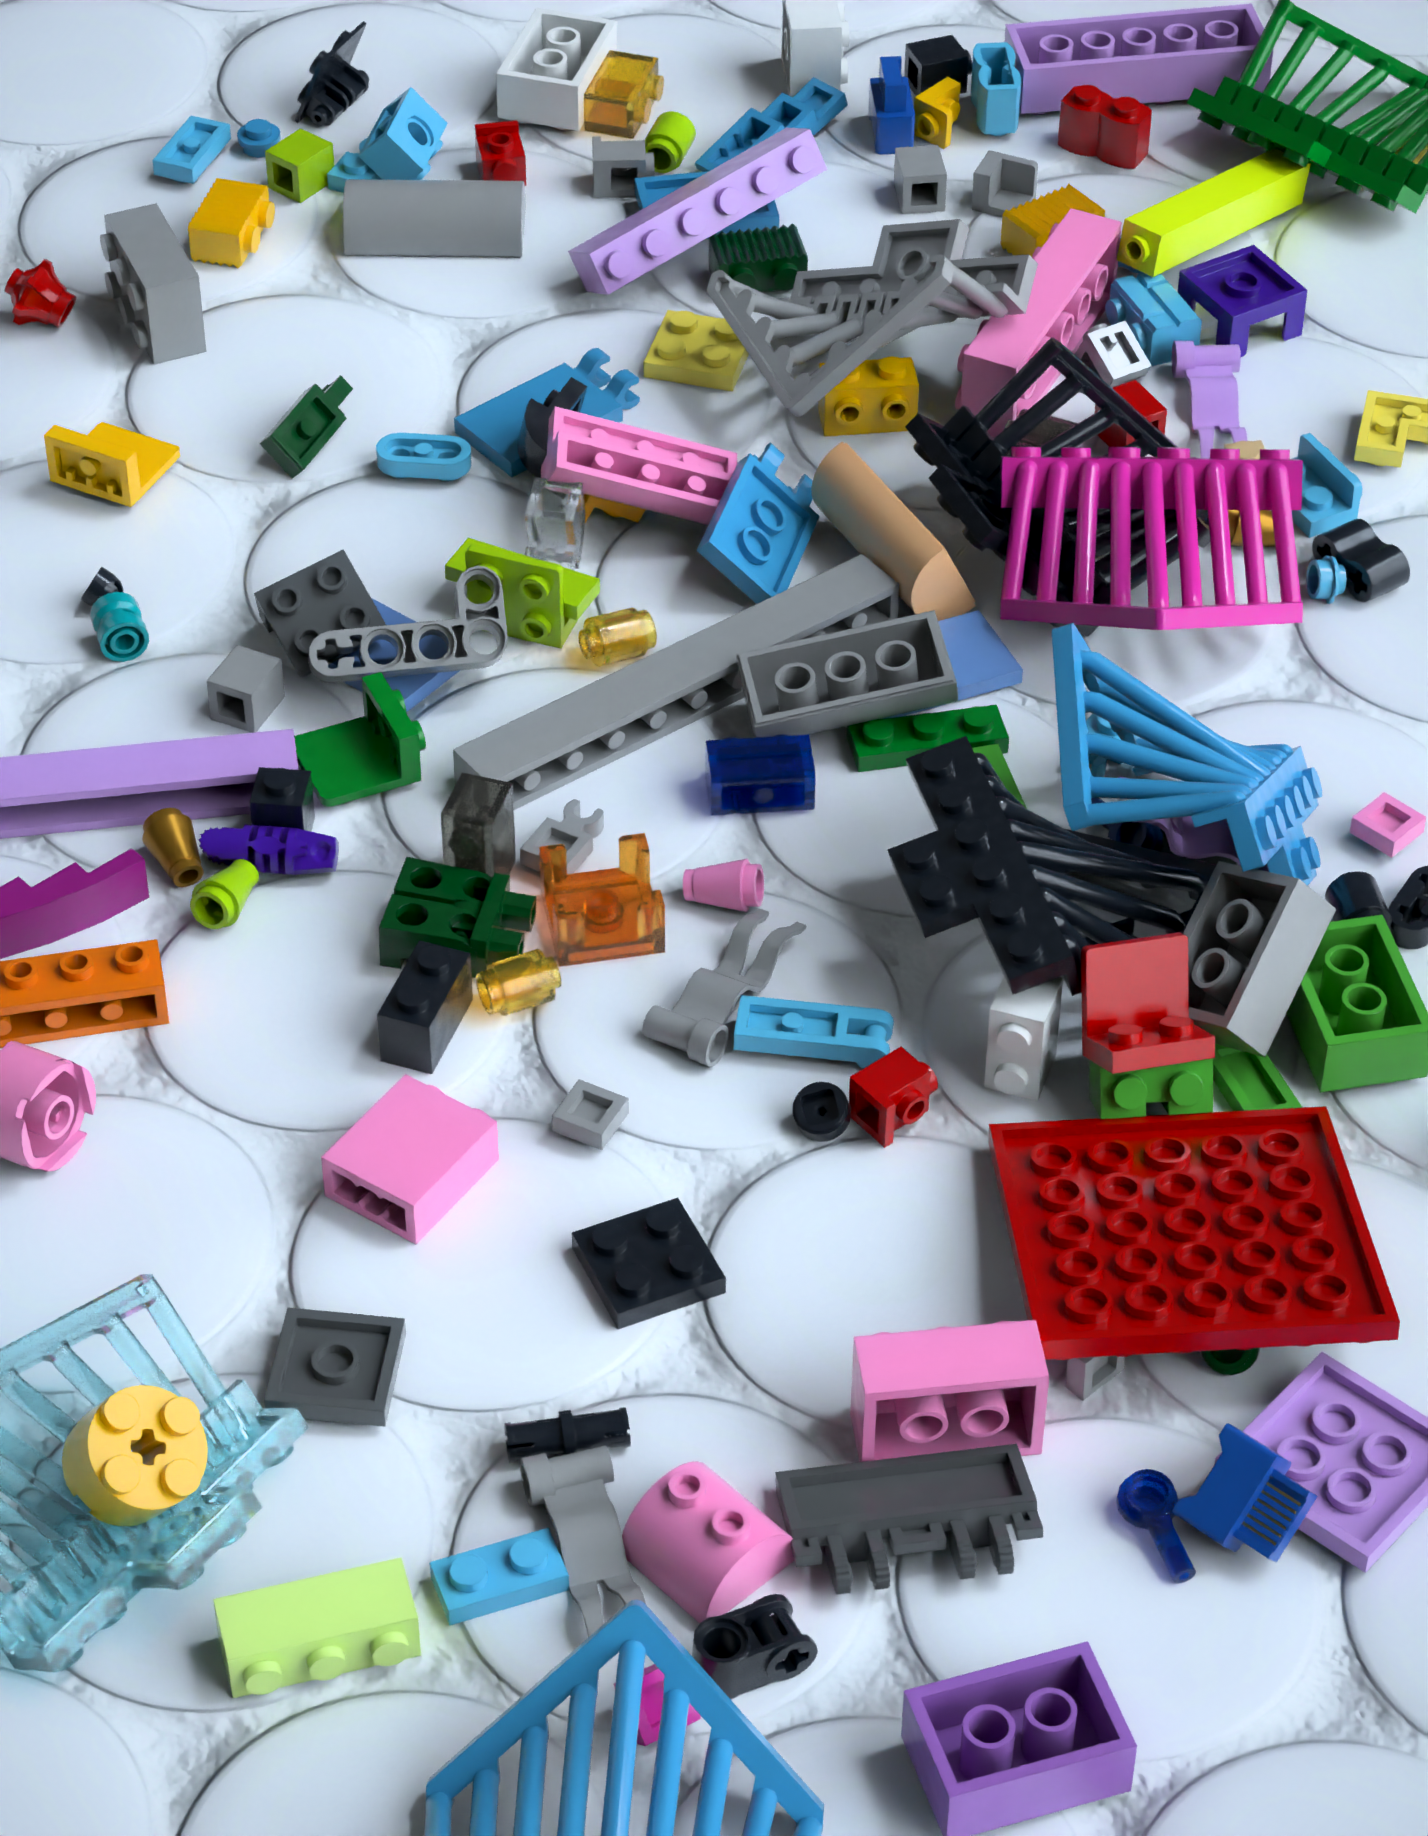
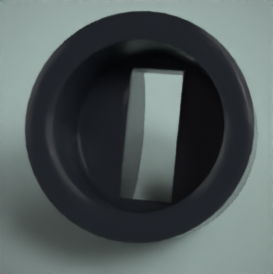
M101 567L84 592L81 600L92 607L98 598L105 594L123 592L124 589L121 581L115 574Z

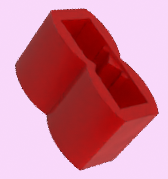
M1093 85L1074 86L1061 100L1058 145L1064 150L1077 155L1097 157L1112 166L1135 169L1148 155L1152 109L1139 103L1138 100L1132 97L1113 98Z

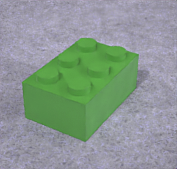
M1383 915L1330 922L1286 1013L1320 1093L1427 1077L1428 1012Z

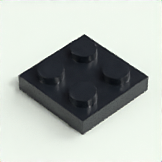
M678 1197L572 1232V1249L617 1329L726 1293V1277Z

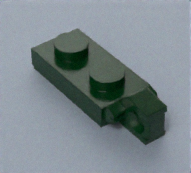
M341 375L323 389L317 384L312 385L302 393L261 441L260 445L291 478L300 474L347 419L338 407L353 388Z

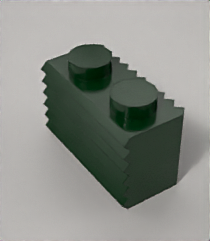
M793 223L789 227L783 224L780 228L775 225L771 229L765 226L762 230L757 227L752 231L748 228L745 232L739 229L736 233L730 230L725 234L721 231L718 235L714 234L709 237V272H711V275L717 270H723L733 280L762 293L792 290L797 272L808 271V256L798 229Z

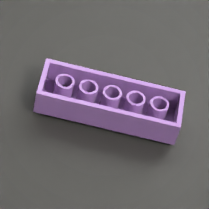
M1251 3L1006 24L1004 42H1007L1014 49L1016 55L1015 68L1021 75L1020 113L1042 115L1050 111H1060L1061 100L1074 86L1081 85L1096 86L1100 91L1109 94L1113 98L1132 97L1138 100L1139 103L1153 102L1156 104H1166L1174 100L1189 99L1194 88L1215 96L1224 76L1235 81L1239 80L1264 27ZM1273 50L1253 88L1261 93L1270 81Z

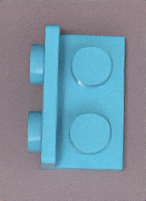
M1311 433L1301 435L1298 456L1291 459L1303 460L1302 510H1292L1293 523L1310 538L1358 518L1359 504L1362 497V483L1354 473L1349 471Z

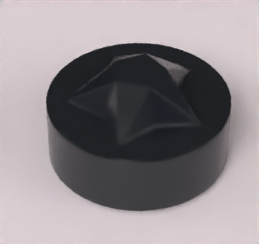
M815 1082L809 1084L797 1094L793 1102L792 1112L796 1125L800 1132L811 1140L819 1142L833 1140L840 1136L850 1123L851 1109L847 1097L838 1086L832 1083Z

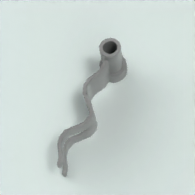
M759 908L755 913L744 916L734 928L724 958L719 966L713 971L700 968L694 972L679 1001L671 1011L657 1005L653 1006L644 1019L643 1035L687 1052L688 1058L709 1067L715 1066L721 1060L728 1044L729 1030L725 1023L736 1001L747 990L761 992L771 979L779 953L786 941L792 936L801 934L807 926L795 922L791 926L777 928L772 931L763 941L751 968L742 976L741 973L753 931L758 924L767 919L769 912Z
M604 1445L553 1458H547L545 1453L520 1458V1472L527 1501L530 1507L545 1503L557 1533L562 1560L569 1574V1591L573 1600L580 1607L589 1638L603 1625L601 1598L597 1584L603 1583L608 1591L620 1597L624 1605L632 1600H641L645 1603L640 1587L633 1581L630 1574L618 1517L604 1486L605 1483L614 1481L613 1466L608 1448Z

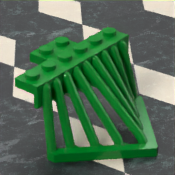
M1289 0L1278 1L1238 81L1224 76L1215 96L1194 88L1187 101L1188 105L1200 111L1197 118L1199 121L1217 130H1221L1223 124L1234 129L1231 134L1233 137L1251 146L1257 145L1265 149L1266 152L1274 148L1283 151L1282 157L1304 168L1310 163L1309 173L1322 179L1326 172L1338 177L1335 182L1336 185L1356 195H1359L1361 189H1364L1373 194L1370 201L1392 212L1395 211L1398 205L1416 214L1428 192V151L1418 164L1413 162L1428 144V76L1295 6ZM1286 22H1289L1302 29V31L1261 93L1253 88ZM1317 38L1338 48L1289 104L1278 100ZM1352 57L1374 67L1317 115L1312 116L1304 113L1350 62ZM1388 75L1409 86L1340 129L1332 125L1383 83ZM1403 146V148L1397 153V155H1395L1394 153Z

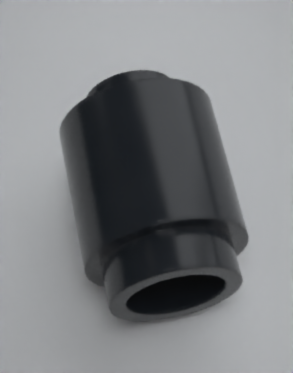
M1360 871L1344 873L1328 886L1325 900L1336 908L1333 915L1334 921L1383 915L1390 930L1392 923L1391 915L1378 884L1371 874Z

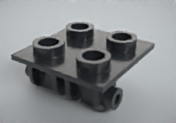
M366 22L360 23L351 33L347 30L343 31L335 41L330 52L327 53L323 50L314 59L309 69V72L313 74L312 79L304 86L297 99L301 104L295 118L297 123L308 115L317 126H328L368 90L369 76L363 70H357L350 65L366 27Z

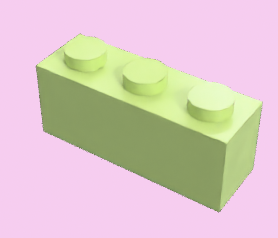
M401 1557L213 1599L218 1638L232 1698L250 1694L264 1695L285 1686L312 1680H330L343 1673L378 1665L392 1666L405 1659L421 1656L418 1615Z

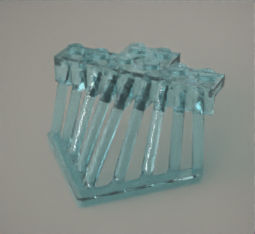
M141 1274L0 1348L1 1392L65 1444L67 1436L78 1422L20 1376V1373L42 1361L51 1362L96 1407L116 1392L71 1348V1346L94 1334L104 1335L142 1385L163 1388L182 1397L123 1321L124 1318L146 1308L208 1406L200 1414V1422L206 1435L208 1449L206 1468L200 1485L196 1491L157 1517L134 1526L107 1524L89 1513L91 1509L83 1503L78 1495L74 1497L67 1487L60 1465L0 1425V1455L86 1513L72 1514L0 1460V1492L63 1538L60 1540H50L0 1498V1531L40 1564L29 1567L0 1540V1575L15 1588L5 1594L0 1590V1648L12 1666L17 1670L53 1673L63 1671L78 1661L84 1652L82 1646L99 1630L112 1626L127 1612L126 1604L141 1589L181 1590L197 1581L205 1571L203 1565L219 1549L228 1547L239 1540L247 1530L246 1523L262 1508V1505L252 1491L254 1488L252 1482L267 1468L273 1467L288 1458L294 1450L293 1443L309 1428L297 1408H262L244 1380H236L226 1390L153 1274Z

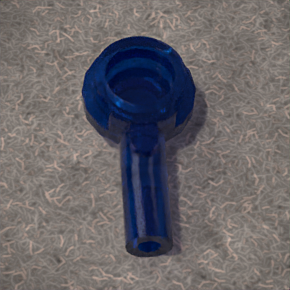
M1152 1469L1136 1471L1119 1486L1116 1498L1118 1511L1133 1526L1149 1531L1173 1582L1178 1584L1184 1583L1195 1576L1196 1570L1172 1522V1519L1175 1517L1172 1510L1178 1501L1177 1492L1172 1481L1165 1474Z

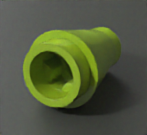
M238 859L229 867L198 883L192 891V899L190 901L191 912L195 919L210 929H220L233 925L239 918L252 888L259 881V873L256 867L247 860Z

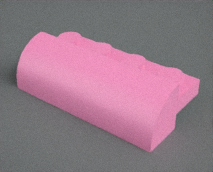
M555 406L549 417L547 455L541 466V480L543 484L709 525L737 465V453Z

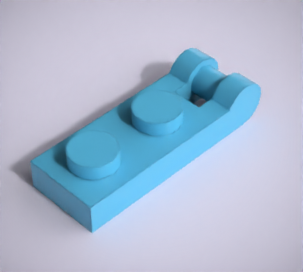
M741 995L734 1030L733 1050L856 1062L859 1067L864 1069L890 1053L887 1041L892 1036L894 1020L890 1013L875 1008Z

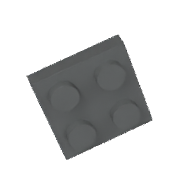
M287 1307L264 1398L266 1415L385 1427L406 1337L405 1318Z

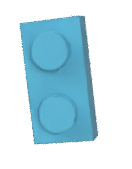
M190 116L152 160L154 175L170 178L180 183L194 184L230 141V124Z
M549 1527L429 1562L430 1577L449 1626L569 1591V1574Z

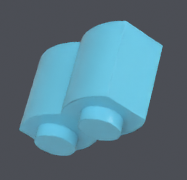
M1007 42L977 43L973 49L970 98L972 104L976 107V124L984 134L992 136L1015 133L1019 123L1021 75L1015 68V51Z

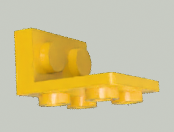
M104 422L99 423L88 435L57 425H53L44 434L50 481L128 507H132L180 457L179 446Z

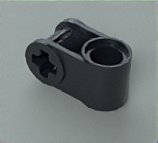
M772 1594L764 1596L750 1605L720 1616L709 1617L701 1622L694 1632L692 1657L732 1700L740 1694L775 1681L791 1679L801 1674L815 1660L818 1649L814 1640L809 1635L802 1634L791 1617L793 1608L788 1598L782 1594Z

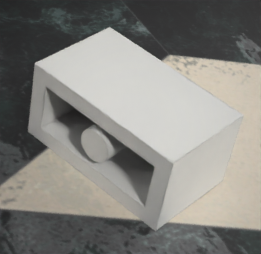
M1003 977L989 1011L984 1088L1038 1101L1056 1058L1063 977L1055 978L1014 995L1005 977Z

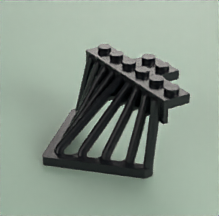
M1052 337L976 416L968 407L963 405L944 426L919 413L905 426L917 442L913 446L915 452L929 465L936 466L937 468L928 479L940 493L936 498L938 503L951 516L962 521L965 525L962 534L975 548L980 551H984L986 548L991 549L1004 562L1006 559L1012 508L1001 507V456H1006V452L1078 392L1085 394L1101 410L1041 445V457H1060L1061 447H1077L1106 430L1113 423L1120 425L1135 439L1133 443L1123 447L1140 448V457H1145L1148 454L1157 457V447H1178L1068 348ZM1051 365L1066 377V379L999 435L992 437L987 432ZM1032 508L1022 589L1032 596L1037 595L1045 508ZM1065 508L1056 601L1073 602L1077 523L1072 525L1070 523L1077 521L1078 508ZM1099 508L1097 512L1096 535H1101L1096 537L1095 559L1110 552V509ZM1131 509L1132 562L1146 553L1144 510ZM1164 509L1166 540L1177 534L1176 510ZM1196 509L1198 546L1205 548L1210 542L1208 510ZM1178 535L1166 543L1167 566L1179 558ZM1110 553L1095 562L1093 604L1110 605V582L1105 580V578L1110 576ZM1146 557L1131 567V590L1147 580ZM1050 623L1055 628L1067 625L1061 623ZM1074 624L1080 634L1087 637L1098 627Z
M966 736L906 758L910 775L936 831L887 849L892 866L924 937L927 938L977 918L1013 995L1063 976L1072 996L1081 993V950L1084 946L1090 944L1080 933L1099 944L1135 939L1070 900L1165 929L1166 934L1177 932L1183 934L1216 867V864L1064 829L1026 809L1005 788L989 760L981 753H974ZM1072 871L1098 877L1137 882L1144 888L1161 886L1188 891L1189 897L1196 900L1192 909L1178 913L1174 909L1065 875V873Z

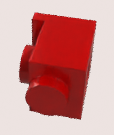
M518 121L475 124L476 163L480 179L524 181L525 186H527L526 156L519 134Z
M902 1046L850 1076L849 1105L851 1119L884 1148L893 1143L895 1130L905 1124L916 1122L929 1110V1095L938 1089V1080L930 1066L924 1062H919Z

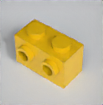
M890 356L883 359L865 360L818 402V411L824 437L908 431L905 426L918 413L919 383L912 357L899 358ZM819 363V368L825 363Z

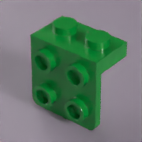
M381 672L362 677L363 717L294 736L297 763L301 770L311 771L313 791L324 806L332 807L421 781L420 751L426 749L422 727L417 720L411 721L409 719L401 692L398 689L392 690Z

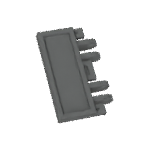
M1017 1444L775 1472L776 1494L786 1531L793 1538L791 1540V1550L796 1567L822 1564L820 1546H825L826 1562L834 1591L837 1595L851 1593L853 1574L849 1563L866 1561L869 1577L873 1582L875 1590L890 1588L889 1565L882 1539L889 1538L894 1555L946 1549L944 1532L947 1531L949 1549L958 1571L959 1579L962 1580L975 1578L977 1558L973 1548L989 1547L993 1564L999 1575L1013 1573L1015 1566L1013 1549L1005 1524H1012L1017 1541L1043 1538V1525L1037 1511V1498Z

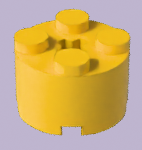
M131 1386L108 1397L86 1413L66 1438L62 1453V1470L66 1485L74 1497L78 1495L83 1503L91 1509L89 1513L99 1521L115 1526H134L145 1523L184 1500L196 1491L200 1485L207 1463V1440L200 1422L199 1410L190 1399L179 1397L168 1390L156 1386Z

